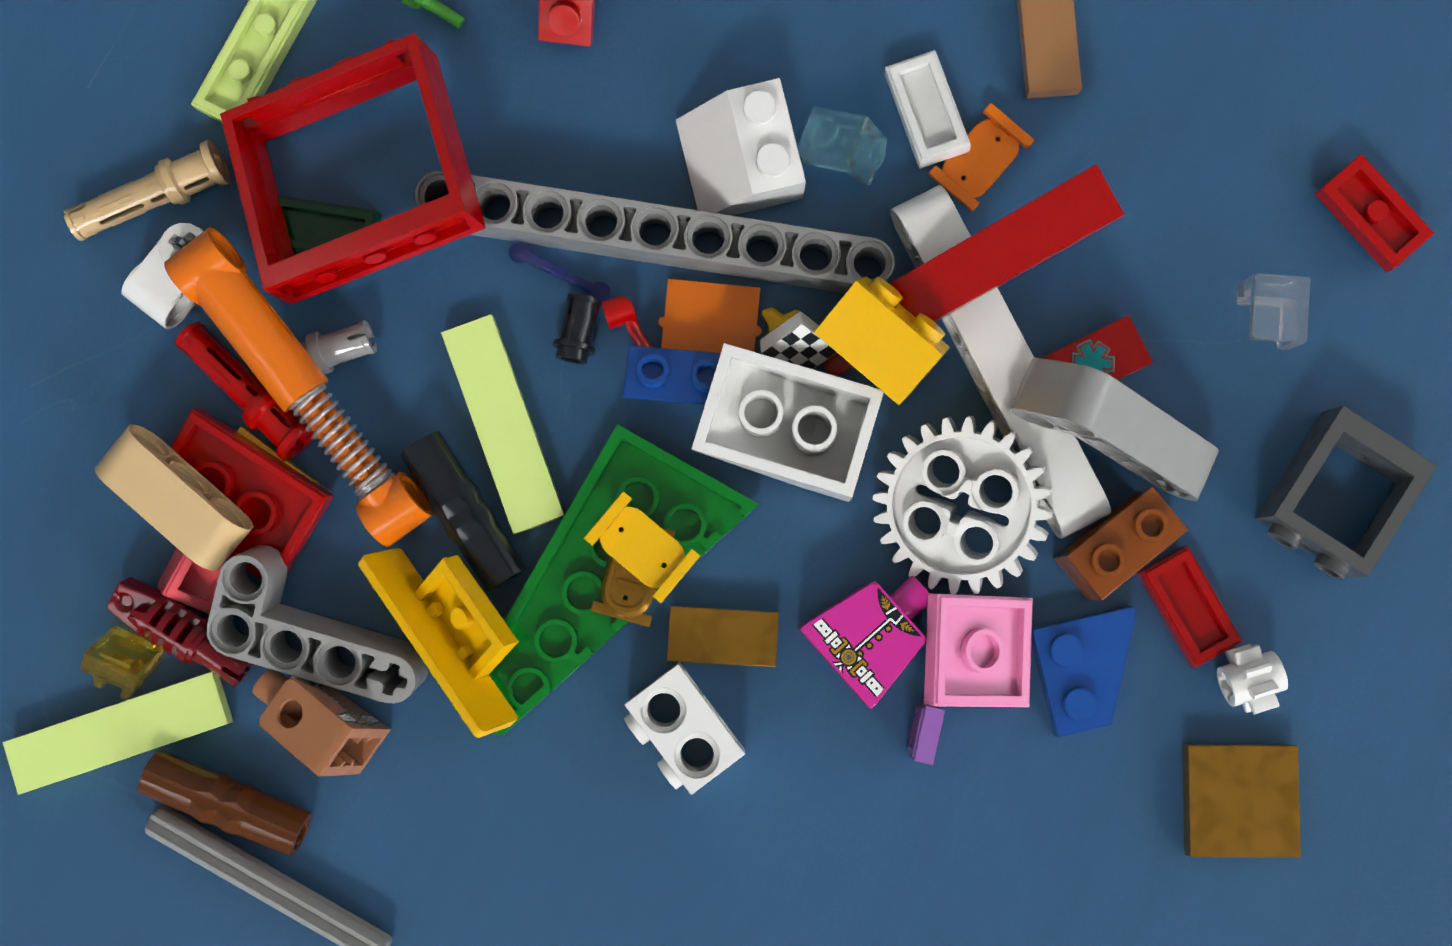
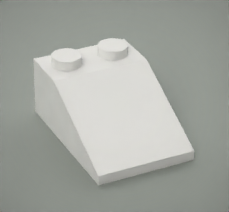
M724 343L692 450L797 487L850 502L884 392L874 387Z

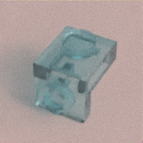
M813 107L797 148L803 164L846 172L858 184L870 186L876 170L884 162L887 137L868 116Z

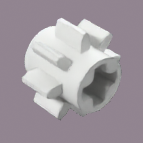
M1247 644L1225 651L1229 664L1217 668V679L1228 704L1232 707L1243 704L1244 711L1246 713L1252 711L1254 715L1279 707L1280 705L1275 694L1288 689V679L1284 666L1277 654L1273 651L1262 653L1258 644L1254 646Z

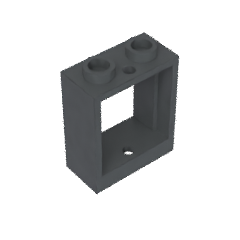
M1340 406L1321 413L1255 519L1269 527L1267 535L1275 542L1292 550H1297L1300 547L1314 556L1316 559L1313 565L1323 573L1338 580H1344L1345 577H1369L1438 466L1345 406ZM1335 445L1395 483L1354 550L1346 547L1293 512Z

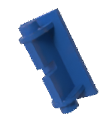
M629 345L623 398L705 405L721 353Z

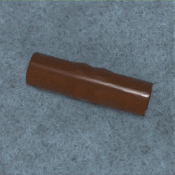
M163 750L157 751L151 757L138 783L137 792L141 795L187 813L199 822L215 825L225 833L242 836L290 857L295 855L300 848L313 817L312 812L266 794L251 784L236 781L227 774L211 771Z

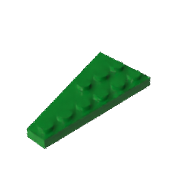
M617 424L504 620L519 642L489 675L517 714L518 719L510 727L493 734L499 737L506 734L629 623V621L591 611L594 600L603 603L601 599V585L610 555L603 549L600 538L593 546L584 539L623 491L632 498L626 507L637 508L660 527L676 531L674 539L683 547L685 556L693 549L700 555L699 559L758 507L759 504ZM663 563L662 568L667 566L666 563ZM624 595L623 599L627 600L628 596Z

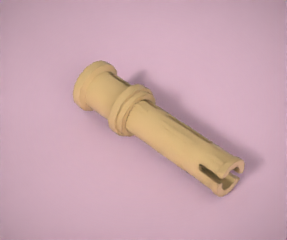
M211 140L200 143V150L174 161L167 157L158 161V165L154 166V172L147 174V176L126 183L87 202L65 209L63 211L65 213L64 219L74 237L79 241H83L88 237L98 234L100 231L121 224L160 205L162 206L169 202L174 205H183L191 201V195L216 184L225 187L232 183L231 175L218 148Z

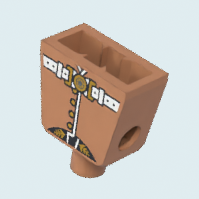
M269 669L262 674L253 687V695L268 705L259 718L260 727L319 777L360 774L391 731L384 723L330 686L295 676L288 678L279 671Z

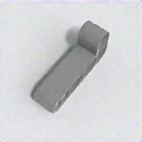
M1033 358L1010 408L1012 413L1028 422L1048 429L1073 434L1155 487L1190 501H1198L1219 452V449L1117 379L1085 365Z
M258 545L231 557L223 564L219 573L207 623L208 640L217 652L228 657L384 703L395 704L404 701L425 681L429 669L411 642L280 604L287 578V567L280 556L281 553L277 549L267 545ZM247 563L255 565L260 570L262 576L261 585L253 583L248 578L246 573ZM234 615L246 621L249 627V636L241 634L236 629ZM285 631H291L300 638L302 652L292 649L287 644ZM337 646L345 647L351 651L355 658V667L347 666L341 662L337 655ZM393 664L400 666L399 675L405 678L404 680L397 678L398 669L392 667Z

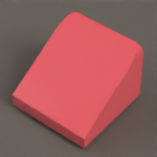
M176 548L158 581L157 587L162 595L210 615L222 566L217 571L205 569L194 563Z

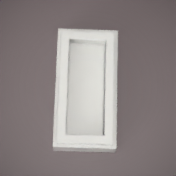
M933 50L885 67L884 75L919 169L970 152V141L936 51Z

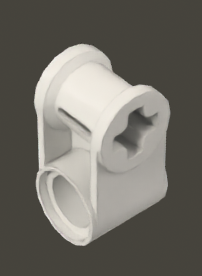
M178 223L169 227L143 262L136 266L128 275L121 290V294L165 329H171L182 322L196 304L176 287L164 268L166 260L203 232L202 229L190 223ZM177 238L181 239L179 243L175 242Z

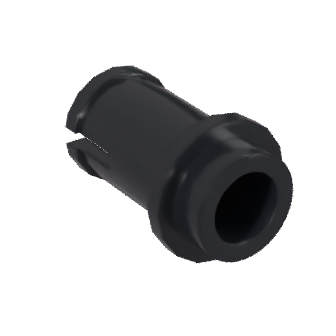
M569 293L560 338L554 339L552 346L557 348L555 356L557 359L585 365L587 364L588 357L595 354V348L591 346L598 310L602 302L589 295Z

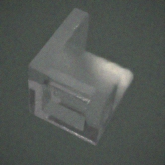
M1255 273L1238 284L1237 305L1250 306V339L1277 342V349L1290 350L1307 343L1311 277Z

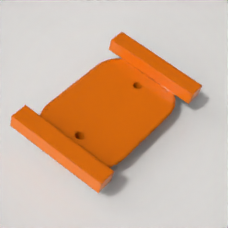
M992 103L983 111L990 119L979 122L967 135L971 144L970 152L947 159L943 164L942 170L935 165L928 173L929 177L941 185L970 212H973L980 204L975 198L983 195L1016 158L1020 145L1027 150L1035 141Z

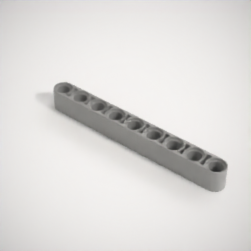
M443 171L428 173L418 182L415 190V200L418 206L430 202L440 193L448 191ZM471 175L486 229L471 234L475 236L845 294L855 281L863 278L854 268V261L856 259L866 256L874 258L881 266L882 274L879 278L888 282L895 266L891 248L885 242L872 237ZM504 199L510 202V208L504 217L498 220L485 218L486 207L492 201ZM555 207L563 211V218L557 226L542 228L537 225V218L543 210ZM599 216H610L617 221L615 230L605 237H598L589 232L591 222ZM652 224H661L666 226L671 233L664 243L650 245L641 239L643 231ZM713 232L718 234L724 243L718 251L705 254L694 246V242L700 234ZM757 240H765L775 247L777 254L767 262H758L748 255L747 248ZM810 248L820 249L827 255L829 265L822 270L813 271L803 265L800 255Z

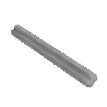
M162 806L157 808L147 821L144 831L148 836L339 946H391L392 937L386 932L169 807Z

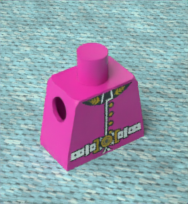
M914 576L906 580L890 596L876 581H870L805 621L798 629L862 702L872 709L927 640L911 620L927 607L929 592Z

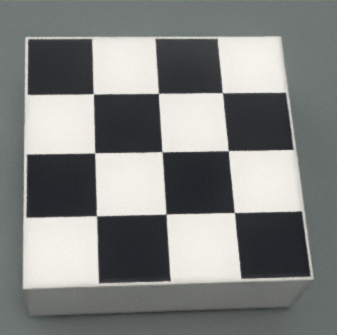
M801 311L760 339L761 354L810 369L816 368L837 352L814 333L819 325Z

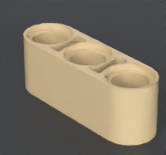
M130 424L95 466L96 475L106 486L185 556L205 569L217 571L253 528L250 518L162 439L139 425Z

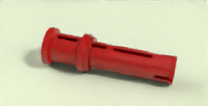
M193 322L179 333L175 340V346L182 350L243 410L242 417L244 418V423L251 430L259 429L277 447L276 454L282 461L293 459L314 440L312 439L314 432L306 431L308 424L299 423L301 417L294 416V410L283 412L261 382L205 328L202 322Z

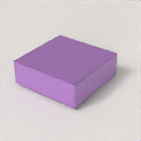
M923 702L916 704L906 749L908 756L914 761L930 765L934 764L945 710L939 706L925 705Z

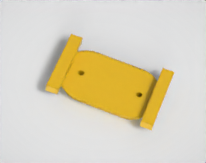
M623 491L584 539L593 546L600 538V543L607 554L646 586L659 588L653 597L662 603L699 559L700 555L691 549L685 556L681 544L637 508L626 507L632 498ZM621 527L624 528V531H623V532H620V531H619V529H620ZM662 563H666L667 566L662 568Z

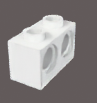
M680 662L625 703L626 708L630 712L624 718L627 726L642 745L651 740L663 756L657 762V765L676 790L684 785L691 795L745 755L744 747ZM660 693L674 696L680 705V715L678 718L669 723H661L655 720L649 710L652 697ZM701 738L711 745L714 755L708 764L695 767L684 760L682 747L690 739Z

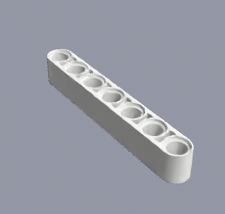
M941 185L890 209L894 228L915 269L971 237L952 199ZM998 287L942 318L994 421L997 422V427L1003 438L1014 430L1017 432V436L1012 448L1016 452L1029 446L1034 448L1031 456L1025 461L1028 467L1045 465V472L1035 479L1036 486H1048L1053 489L1051 495L1039 500V505L1054 510L1052 518L1046 519L1056 536L1063 539L1110 515L1111 507L1106 494L1076 437L1071 433L1038 426L1016 416L1010 411L1034 356Z

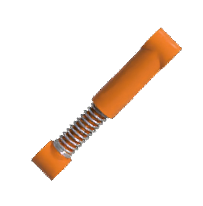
M211 227L207 228L164 262V268L172 282L188 299L204 309L283 412L294 410V416L301 415L299 423L308 424L306 431L314 432L312 439L320 440L318 447L325 446L324 454L332 455L330 462L338 463L336 470H344L342 478L349 477L351 479L348 486L355 485L354 493L361 499L356 504L357 514L364 527L374 539L386 547H391L433 516L434 513L431 505L419 485L406 473L398 472L394 475V473H391L392 469L386 467L387 463L380 464L381 455L374 456L372 453L375 448L371 447L368 449L366 446L369 440H361L360 437L363 432L356 433L354 431L357 424L350 425L348 423L351 417L347 416L344 418L342 413H344L345 409L341 408L338 410L336 407L339 401L332 402L330 400L332 393L326 395L323 390L326 389L325 384L329 379L247 275L246 265L242 257L220 232Z

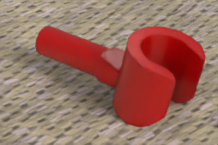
M618 296L602 302V308L609 329L626 325L629 336L636 346L652 347L641 330L634 307L627 297Z

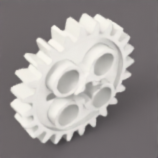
M950 416L943 419L942 434L939 435L927 423L921 426L924 442H919L911 435L902 438L908 454L904 455L896 451L890 452L887 458L897 469L895 471H881L877 475V478L887 484L889 489L873 495L872 500L887 505V511L880 513L873 519L875 523L890 524L891 531L885 534L880 539L881 544L898 543L900 549L892 558L894 563L908 557L913 561L909 577L917 576L923 569L930 572L928 579V588L933 589L942 577L948 579L951 594L958 592L963 580H968L972 592L979 594L984 577H987L993 586L1000 588L1003 584V568L1010 574L1018 577L1023 569L1017 557L1021 556L1032 561L1036 559L1038 552L1028 541L1030 539L1046 541L1049 533L1036 524L1037 520L1052 518L1054 510L1039 505V500L1052 494V487L1036 486L1035 479L1045 472L1046 467L1045 465L1028 467L1025 461L1031 456L1034 448L1029 446L1016 452L1012 448L1017 436V432L1014 430L1002 440L996 438V421H990L982 432H977L974 416H968L963 423L962 430L957 431L955 423ZM937 456H949L956 461L960 470L956 483L947 484L936 478L933 472V462ZM988 476H1003L1010 482L1013 492L1012 498L1009 501L997 503L987 497L984 491V482ZM917 486H927L932 491L949 499H956L962 492L970 495L968 504L971 507L989 513L1004 515L1009 519V524L1005 526L998 524L991 518L976 511H969L964 517H959L956 515L957 505L947 500L921 495L917 492ZM928 507L938 514L941 525L937 533H924L917 527L914 517L918 508ZM981 527L987 530L992 536V550L986 553H977L971 550L965 540L967 529Z

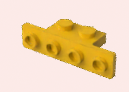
M400 548L365 554L358 562V566L472 734L477 738H481L510 727L518 719V716L489 674L519 641L460 557L455 555L442 558L427 578L423 580L407 555Z

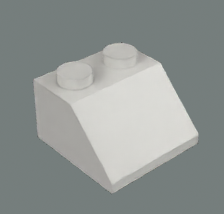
M780 78L727 90L676 119L697 210L733 216L803 199L806 180Z

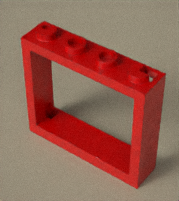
M416 33L396 41L391 38L384 46L360 56L343 58L331 68L312 76L295 78L283 88L264 96L248 98L247 103L220 113L263 290L290 305L486 229L438 57ZM417 80L449 194L294 255L283 209L278 201L279 194L266 142Z

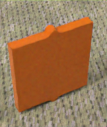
M668 279L664 317L658 320L660 328L663 329L661 348L721 353L723 345L726 343L754 352L756 338L762 334L761 327L757 326L761 288Z

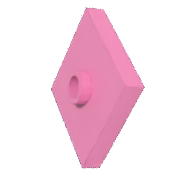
M928 593L924 704L955 707H1029L1033 598Z

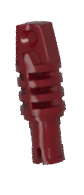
M129 577L121 581L108 602L107 609L144 639L149 638L152 644L157 647H163L166 653L176 655V659L184 664L197 662L233 687L238 686L250 671L248 667L253 665L252 663L217 652L207 637V618H201L199 613L194 610L190 611L185 604L162 595L159 589L135 578Z

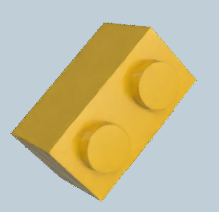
M866 276L855 281L814 333L896 404L900 405L950 347L942 341L945 332L933 320L922 313H919L915 318L899 304L903 297L893 286L882 278L876 277L872 281Z

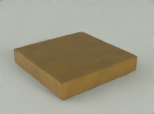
M1183 744L1184 839L1186 855L1189 857H1301L1298 746L1293 744Z

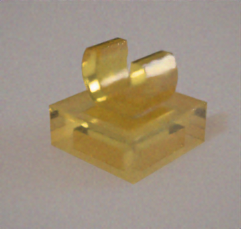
M114 626L84 652L81 671L92 675L94 686L99 689L107 683L122 688L121 698L127 700L142 686L143 680L160 664L163 647H157L147 639Z

